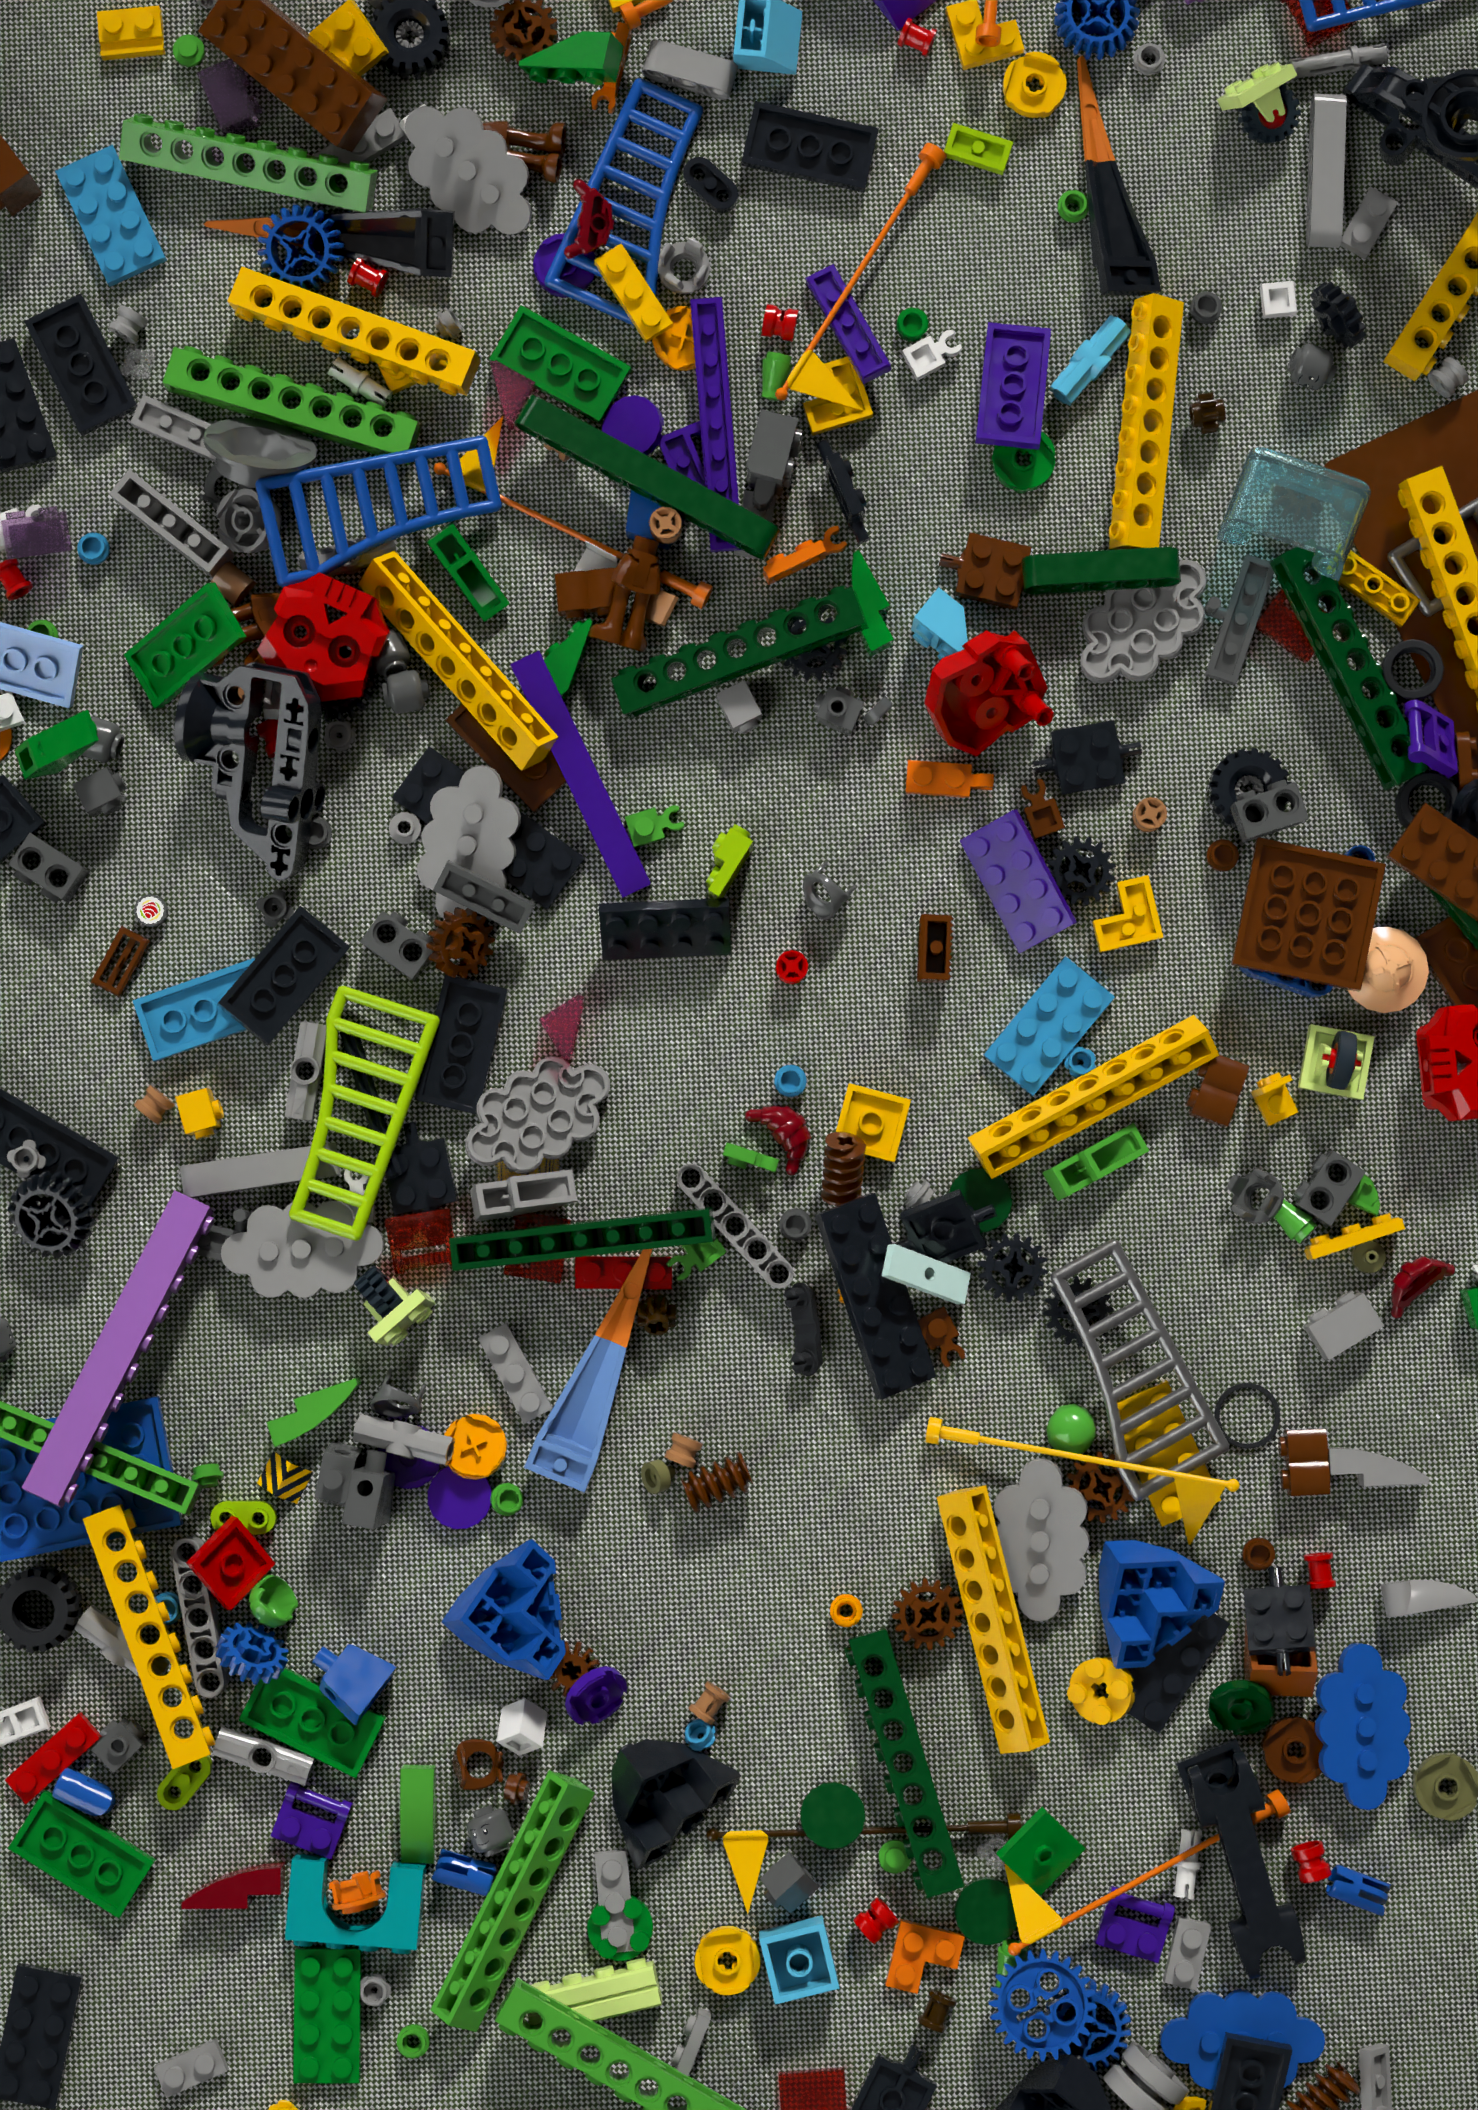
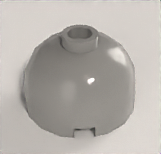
M246 488L230 491L221 500L216 512V518H220V529L217 528L218 536L225 545L236 552L257 553L266 550L269 544L257 491ZM272 499L280 533L282 518L278 506Z

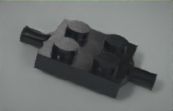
M828 439L822 440L816 444V447L823 460L822 464L826 468V476L849 530L853 531L857 544H863L870 540L863 524L864 507L867 506L861 489L855 490L852 478L854 477V472L849 460H842L839 452L833 453Z
M1114 720L1049 732L1052 744L1051 758L1032 761L1033 767L1045 765L1044 767L1034 768V774L1053 771L1058 779L1061 795L1125 783L1122 768L1124 757L1142 755V749L1129 751V749L1141 747V743L1138 741L1121 745L1117 738Z
M416 1122L405 1123L403 1127L407 1143L395 1149L402 1173L396 1178L387 1179L394 1215L409 1212L422 1213L425 1232L437 1230L438 1226L434 1210L445 1204L459 1201L446 1138L432 1141L419 1140Z
M958 1189L900 1212V1219L907 1230L908 1238L892 1244L947 1263L987 1247V1240L980 1229V1223L997 1217V1213L993 1204L974 1211L966 1202L961 1190Z
M1274 1566L1268 1568L1270 1586L1244 1589L1249 1656L1269 1655L1276 1657L1277 1675L1283 1676L1282 1664L1284 1663L1285 1674L1288 1676L1291 1674L1289 1656L1299 1652L1316 1651L1310 1585H1283L1282 1567L1276 1566L1277 1578H1275Z
M911 2045L904 2062L894 2061L877 2052L849 2110H925L937 2087V2083L921 2075L915 2069L924 2051L919 2047L916 2048L915 2045Z

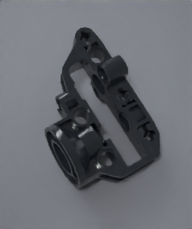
M1363 64L1342 92L1355 106L1387 127L1380 138L1381 159L1390 166H1397L1402 164L1415 148H1418L1478 189V133L1470 135L1463 129L1468 119L1478 123V69H1462L1443 78L1425 77L1422 81L1393 66L1373 68ZM1406 116L1422 128L1409 130L1404 128L1400 120ZM1392 142L1402 144V147L1396 151L1389 150L1386 146Z
M252 662L246 666L237 667L226 677L198 672L185 685L177 705L174 722V741L177 753L182 760L213 766L211 788L215 789L218 799L227 800L230 825L233 832L266 863V870L273 879L285 880L300 873L305 867L312 815L322 809L326 796L325 786L315 783L321 730V699L310 675L304 671ZM265 679L280 682L282 685L272 786L265 789L266 792L261 801L260 811L262 818L269 819L268 828L261 827L254 822L252 817L253 801H250L252 778L256 775L259 736L250 735L249 731L251 722L261 716ZM239 687L245 693L244 700H242L238 694ZM233 751L237 753L239 757V763H236L232 757ZM286 826L291 829L292 838L286 834Z

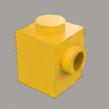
M204 1088L175 1097L186 1135H195L196 1139H201L214 1135V1129L222 1127L220 1119L224 1118L223 1108L219 1099L214 1100L211 1089Z

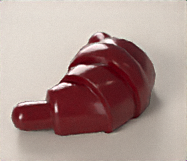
M576 179L573 183V188L581 196L580 201L582 205L581 213L577 219V229H579L577 238L573 244L564 249V255L569 259L593 252L601 246H606L610 232L614 228L612 204L608 203L597 189L590 188L582 179Z
M787 1105L785 1107L766 1106L762 1109L746 1111L745 1119L748 1122H760L761 1125H767L766 1127L772 1132L771 1135L779 1145H782L785 1152H787L786 1173L790 1176L797 1174L800 1163L804 1160L807 1153L809 1140L812 1138L805 1124L806 1120L801 1114L798 1115Z
M1424 1256L1415 1259L1413 1262H1405L1399 1268L1400 1272L1392 1281L1394 1283L1391 1291L1392 1317L1395 1319L1401 1318L1405 1307L1410 1306L1411 1301L1417 1296H1420L1436 1281L1442 1280L1444 1276H1453L1455 1274L1454 1265Z

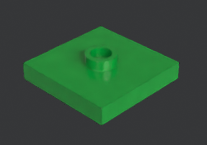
M1041 1807L996 1854L1041 1896L1086 1848L1045 1808Z

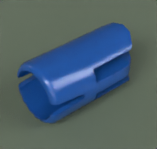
M70 1768L63 1770L52 1793L55 1799L92 1816L107 1814L112 1810L116 1801L115 1794L110 1787Z
M441 1849L432 1881L487 1896L495 1877L497 1865Z
M1336 1865L1332 1869V1874L1328 1879L1334 1882L1333 1886L1326 1885L1328 1896L1379 1916L1384 1915L1385 1907L1380 1904L1387 1903L1388 1894L1385 1892L1390 1890L1391 1884L1342 1865Z

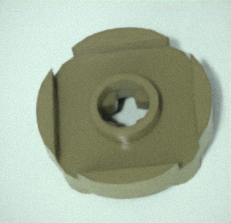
M1450 1752L1437 1753L1426 1758L1419 1765L1418 1769L1414 1771L1412 1776L1414 1796L1421 1808L1428 1814L1436 1818L1453 1821L1465 1817L1475 1808L1478 1798V1773L1467 1760ZM1444 1778L1448 1781L1454 1780L1455 1782L1451 1787L1452 1793L1449 1795L1444 1791L1439 1792L1438 1789L1441 1786L1440 1781Z

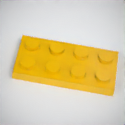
M1168 1381L1161 1382L1117 1402L1121 1421L1172 1393ZM1175 1405L1124 1434L1128 1454L1185 1423L1186 1420L1179 1405ZM1192 1434L1138 1465L1168 1470L1198 1453L1199 1449ZM1205 1464L1188 1473L1211 1478ZM1136 1471L1141 1484L1157 1476L1156 1474ZM1175 1481L1147 1496L1161 1527L1182 1518Z

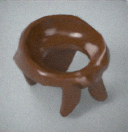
M469 1739L462 1741L457 1746L453 1754L452 1768L459 1780L460 1788L464 1790H479L492 1786L497 1779L499 1782L503 1781L501 1771L504 1765L502 1751L498 1752L492 1742L483 1739ZM475 1752H485L491 1757L492 1769L485 1777L474 1778L467 1771V1760Z

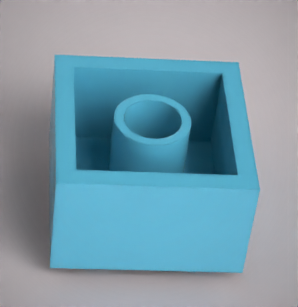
M823 1915L759 1931V1941L775 2005L840 1989Z

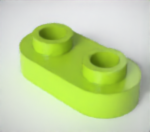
M223 1501L213 1508L210 1517L211 1524L217 1531L224 1524L221 1519L222 1513L229 1512L232 1516L237 1517L252 1535H261L269 1532L277 1522L276 1509L266 1501ZM256 1512H261L264 1515L265 1521L263 1524H257L254 1521Z
M209 1755L198 1759L202 1765L200 1771H194L191 1768V1763L172 1769L157 1789V1799L164 1808L178 1810L188 1803L212 1771L213 1765ZM172 1786L180 1788L181 1795L179 1797L171 1795L170 1788Z

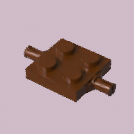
M970 532L966 549L961 554V557L942 553L939 566L957 570L958 583L954 596L1017 610L1020 595L1024 591L1022 559L1030 555L1032 547Z

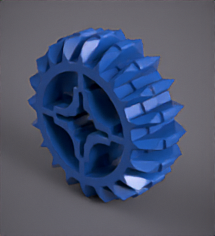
M1060 0V3L1056 4L1054 10L1058 14L1054 18V24L1060 26L1057 30V36L1066 37L1063 43L1065 48L1071 45L1075 46L1073 50L1074 55L1079 54L1081 50L1085 51L1086 60L1090 59L1092 53H1096V57L1100 61L1103 59L1104 52L1112 58L1116 54V48L1123 52L1127 46L1126 41L1131 42L1134 39L1135 33L1133 31L1137 30L1139 26V21L1135 18L1139 16L1140 10L1137 7H1133L1137 0ZM1075 5L1080 8L1079 13L1083 17L1079 26L1075 24L1072 17V9ZM1115 7L1118 9L1122 21L1118 29L1113 25L1114 20L1111 18ZM1095 33L1100 35L1101 37L1091 36L1089 34Z
M293 205L292 216L287 208H281L282 220L277 215L272 214L270 219L275 226L271 227L264 224L262 229L269 233L268 238H258V242L266 244V249L257 251L258 255L268 257V260L261 263V267L273 268L267 276L277 278L280 275L278 280L286 283L289 282V284L297 287L300 284V288L310 290L311 283L314 290L318 291L321 289L319 278L326 284H329L332 280L327 272L330 271L334 274L339 272V269L332 264L333 261H343V256L335 255V249H343L344 244L334 243L333 239L339 237L341 232L340 230L329 232L334 221L329 218L322 223L325 213L318 210L313 216L312 206L306 205L302 214L300 206ZM298 222L309 223L306 230H302L295 238L283 233L292 224ZM317 230L324 242V257L314 247ZM304 240L303 248L312 256L299 254L298 258L299 251L290 242L303 244ZM278 241L287 250V258L284 262L286 263L285 268L278 257ZM305 261L319 266L314 272L306 276L298 277L293 275L295 269L300 268Z
M1090 1979L1088 1988L1085 1989H1094L1095 1994L1087 1998L1088 2001L1093 2003L1096 2001L1107 2007L1112 2014L1113 2024L1106 2023L1104 2019L1097 2018L1096 2009L1088 2010V2014L1095 2018V2022L1092 2023L1094 2026H1088L1087 2028L1090 2035L1079 2033L1078 2038L1082 2045L1078 2046V2049L1070 2045L1069 2047L1071 2053L1082 2056L1089 2063L1091 2070L1097 2071V2061L1101 2060L1106 2068L1110 2065L1107 2059L1109 2055L1116 2060L1120 2058L1118 2051L1115 2049L1116 2047L1127 2048V2042L1120 2037L1131 2036L1130 2028L1123 2026L1131 2022V2017L1129 2014H1122L1127 2009L1125 2002L1116 2003L1120 1997L1117 1991L1107 1995L1109 1987L1105 1983L1097 1991L1096 1981ZM1058 1992L1054 1997L1057 1999L1062 1997V1995ZM1068 2002L1061 2003L1056 2009L1057 2017L1061 2020L1070 2019L1073 2014H1066V2016L1064 2014L1072 2004ZM1110 2034L1104 2043L1091 2049V2044L1095 2038L1107 2037ZM1062 2048L1058 2049V2054H1067Z

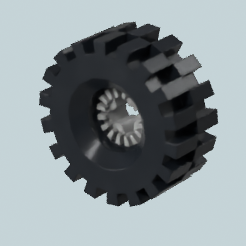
M383 0L381 2L382 10L380 11L376 8L373 12L374 21L370 20V25L389 51L388 54L381 57L379 64L383 69L387 67L389 74L393 76L400 73L401 79L408 80L410 74H414L415 80L422 79L421 73L425 71L428 77L434 74L433 67L436 65L440 69L443 66V56L448 58L450 52L448 45H451L450 31L442 8L438 9L437 2L434 0H429V2L427 0H393L391 3ZM412 31L414 36H419L415 38L414 44L410 43L409 45V42L403 39L407 38V32Z
M1245 748L1240 749L1234 754L1231 753L1226 756L1209 777L1210 782L1206 792H1209V797L1207 798L1208 805H1212L1214 809L1212 813L1215 818L1219 816L1224 826L1231 825L1233 830L1238 831L1230 806L1237 802L1236 796L1244 793L1240 790V786L1245 787L1248 783L1253 784L1252 790H1255L1257 795L1268 791L1267 786L1272 783L1286 780V783L1290 784L1291 782L1287 781L1289 773L1287 769L1283 770L1280 764L1282 762L1278 758L1274 760L1270 757L1271 753L1267 751L1260 753L1257 748H1251L1249 751H1245ZM1277 797L1276 806L1280 811L1284 812L1289 800L1285 797ZM1247 807L1245 810L1246 818L1251 822H1259V811L1254 807Z

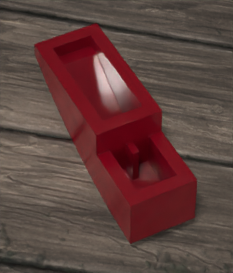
M285 1862L255 1865L222 1875L188 1895L181 1902V1909H248L252 1903V1895H281L285 1890Z

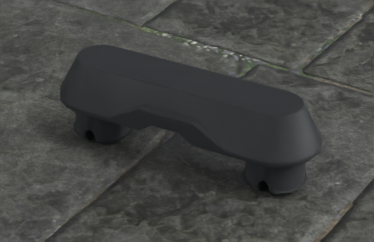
M798 1282L792 1287L787 1288L784 1292V1297L787 1298L785 1304L788 1308H791L792 1322L795 1325L796 1332L794 1339L795 1353L791 1358V1362H794L792 1369L798 1374L802 1373L804 1376H812L823 1364L816 1294L812 1288Z

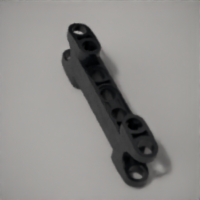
M1243 1751L1232 1754L1233 1772L1227 1782L1221 1785L1208 1784L1204 1781L1198 1765L1187 1768L1189 1794L1201 1829L1216 1825L1242 1914L1241 1918L1228 1921V1927L1235 1950L1249 1979L1252 1980L1260 1977L1261 1955L1271 1947L1279 1946L1289 1951L1295 1966L1305 1963L1306 1956L1303 1935L1292 1903L1276 1905L1250 1815L1265 1810V1804L1253 1770Z

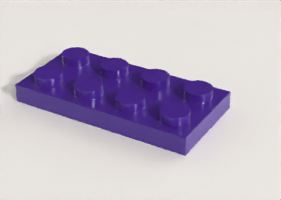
M988 322L976 444L1039 450L1051 328Z
M1017 809L1008 812L959 840L1019 954L1077 923Z

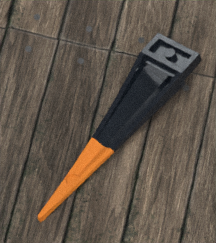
M1082 55L1077 59L1090 235L1093 266L1097 267L1101 295L1146 296L1152 293L1158 294L1161 292L1157 262L1143 233L1117 167L1101 118L1086 60Z
M413 208L368 211L366 213L324 214L322 223L329 218L334 221L329 232L333 230H340L341 235L333 240L334 243H343L344 248L335 249V255L355 260L361 258L368 263L420 276L450 278L453 276L455 211ZM270 217L211 220L203 224L209 228L258 238H268L269 233L262 229L264 224L271 227L275 226ZM298 222L292 224L283 233L295 238L302 230H306L309 223ZM317 230L314 247L317 251L324 252V242ZM303 240V244L292 243V242H290V243L293 244L294 246L303 247V245H304L305 242H304V240Z

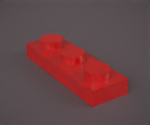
M575 1257V1289H621L639 1257ZM650 1257L642 1289L672 1290V1266L668 1267L666 1265L667 1261L672 1257Z
M80 1712L10 1774L5 1781L20 1799L27 1804L102 1736L83 1713Z

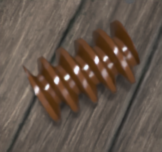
M833 1132L828 1134L825 1138L827 1146L824 1150L826 1157L823 1162L825 1168L822 1174L824 1179L822 1180L823 1190L821 1191V1198L829 1205L838 1206L861 1197L866 1144L860 1137L851 1133Z
M740 1452L736 1453V1463H733L728 1457H724V1468H721L714 1461L712 1462V1473H709L702 1466L700 1467L699 1478L692 1471H689L688 1482L685 1483L681 1479L691 1507L696 1513L700 1512V1501L708 1508H711L713 1496L720 1503H723L724 1492H727L732 1498H736V1487H739L746 1494L749 1492V1482L753 1484Z
M1334 2058L1337 2065L1336 2069L1328 2064L1324 2065L1328 2076L1325 2078L1316 2073L1314 2076L1318 2086L1316 2087L1306 2082L1305 2087L1308 2095L1306 2096L1297 2091L1295 2095L1299 2104L1296 2105L1289 2100L1286 2101V2104L1291 2110H1328L1329 2108L1341 2110L1338 2103L1339 2099L1347 2104L1351 2102L1348 2090L1357 2095L1361 2091L1354 2078Z

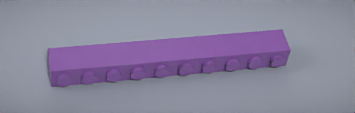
M174 1190L22 1486V1489L61 1508H63L65 1502L71 1503L79 1487L75 1483L81 1471L86 1473L94 1458L91 1451L96 1441L101 1443L109 1429V1424L106 1422L111 1412L116 1413L124 1400L125 1395L121 1393L127 1381L132 1383L140 1367L136 1363L141 1353L149 1351L155 1338L152 1332L157 1322L162 1323L168 1314L170 1306L167 1305L171 1294L179 1292L185 1279L182 1273L187 1263L192 1265L198 1255L200 1247L196 1245L201 1235L206 1236L214 1223V1218L211 1217L213 1212L210 1206Z

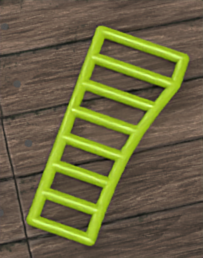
M338 987L326 1018L324 1081L318 1121L301 1181L289 1211L291 1220L354 1241H359L362 1238L440 1023L438 1016L350 987ZM348 1000L425 1025L419 1043L342 1019L341 1015L346 1001ZM338 1031L414 1055L408 1073L338 1051ZM337 1064L402 1085L397 1104L337 1085ZM334 1097L392 1116L386 1134L331 1117ZM332 1130L381 1146L375 1164L325 1149L328 1131ZM320 1161L370 1177L364 1195L315 1180ZM310 1192L358 1207L353 1225L350 1226L305 1211L304 1208Z

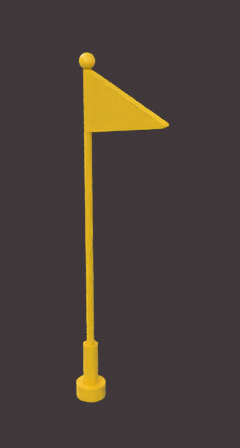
M930 1417L927 1426L926 1443L939 1445L940 1439L979 1445L980 1442L1172 1477L1175 1481L1189 1545L1194 1540L1225 1487L1231 1492L1237 1491L1240 1487L1239 1481L1236 1479L1226 1481L980 1436V1432L943 1426V1419Z

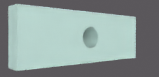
M896 1244L888 1245L882 1277L957 1305L965 1304L970 1272Z

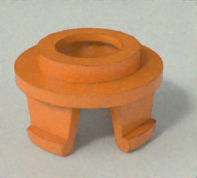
M379 1870L374 1871L370 1876L368 1871L352 1874L350 1880L341 1881L340 1884L338 1880L331 1881L329 1883V1890L332 1889L333 1910H342V1914H351L378 1906L379 1899L386 1897V1892L382 1890L379 1878L381 1874Z

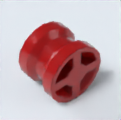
M790 950L784 952L779 956L776 963L777 976L786 984L793 985L801 982L808 971L807 959L798 951Z

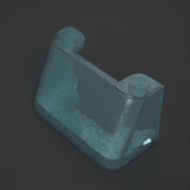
M1256 447L1250 450L1220 526L1217 539L1233 545H1244L1250 540L1252 533L1255 532L1314 552L1312 558L1313 568L1319 574L1339 581L1370 499L1371 490L1360 479L1268 448Z

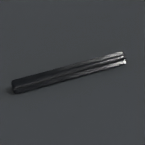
M340 1032L346 1054L367 1060L361 1038ZM351 1069L357 1090L379 1098L372 1075ZM363 1107L369 1129L386 1134L388 1126L384 1113ZM374 1144L378 1156L381 1146ZM395 1148L384 1175L386 1179L396 1178L402 1173Z

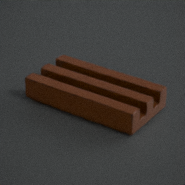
M121 926L91 983L121 998L152 941ZM126 936L130 937L107 982H103L102 979ZM137 941L140 942V945L137 951L135 952L131 962L129 963L124 975L122 976L118 986L116 988L113 987L126 961L128 960L133 948L135 947Z

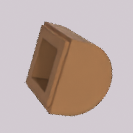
M230 561L217 571L211 583H216L223 597L236 608L257 584Z

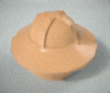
M1388 926L1373 928L1361 990L1359 992L1348 990L1352 999L1364 1008L1380 1013L1401 1011L1414 1003L1425 989L1429 974L1427 956L1419 942L1404 930Z

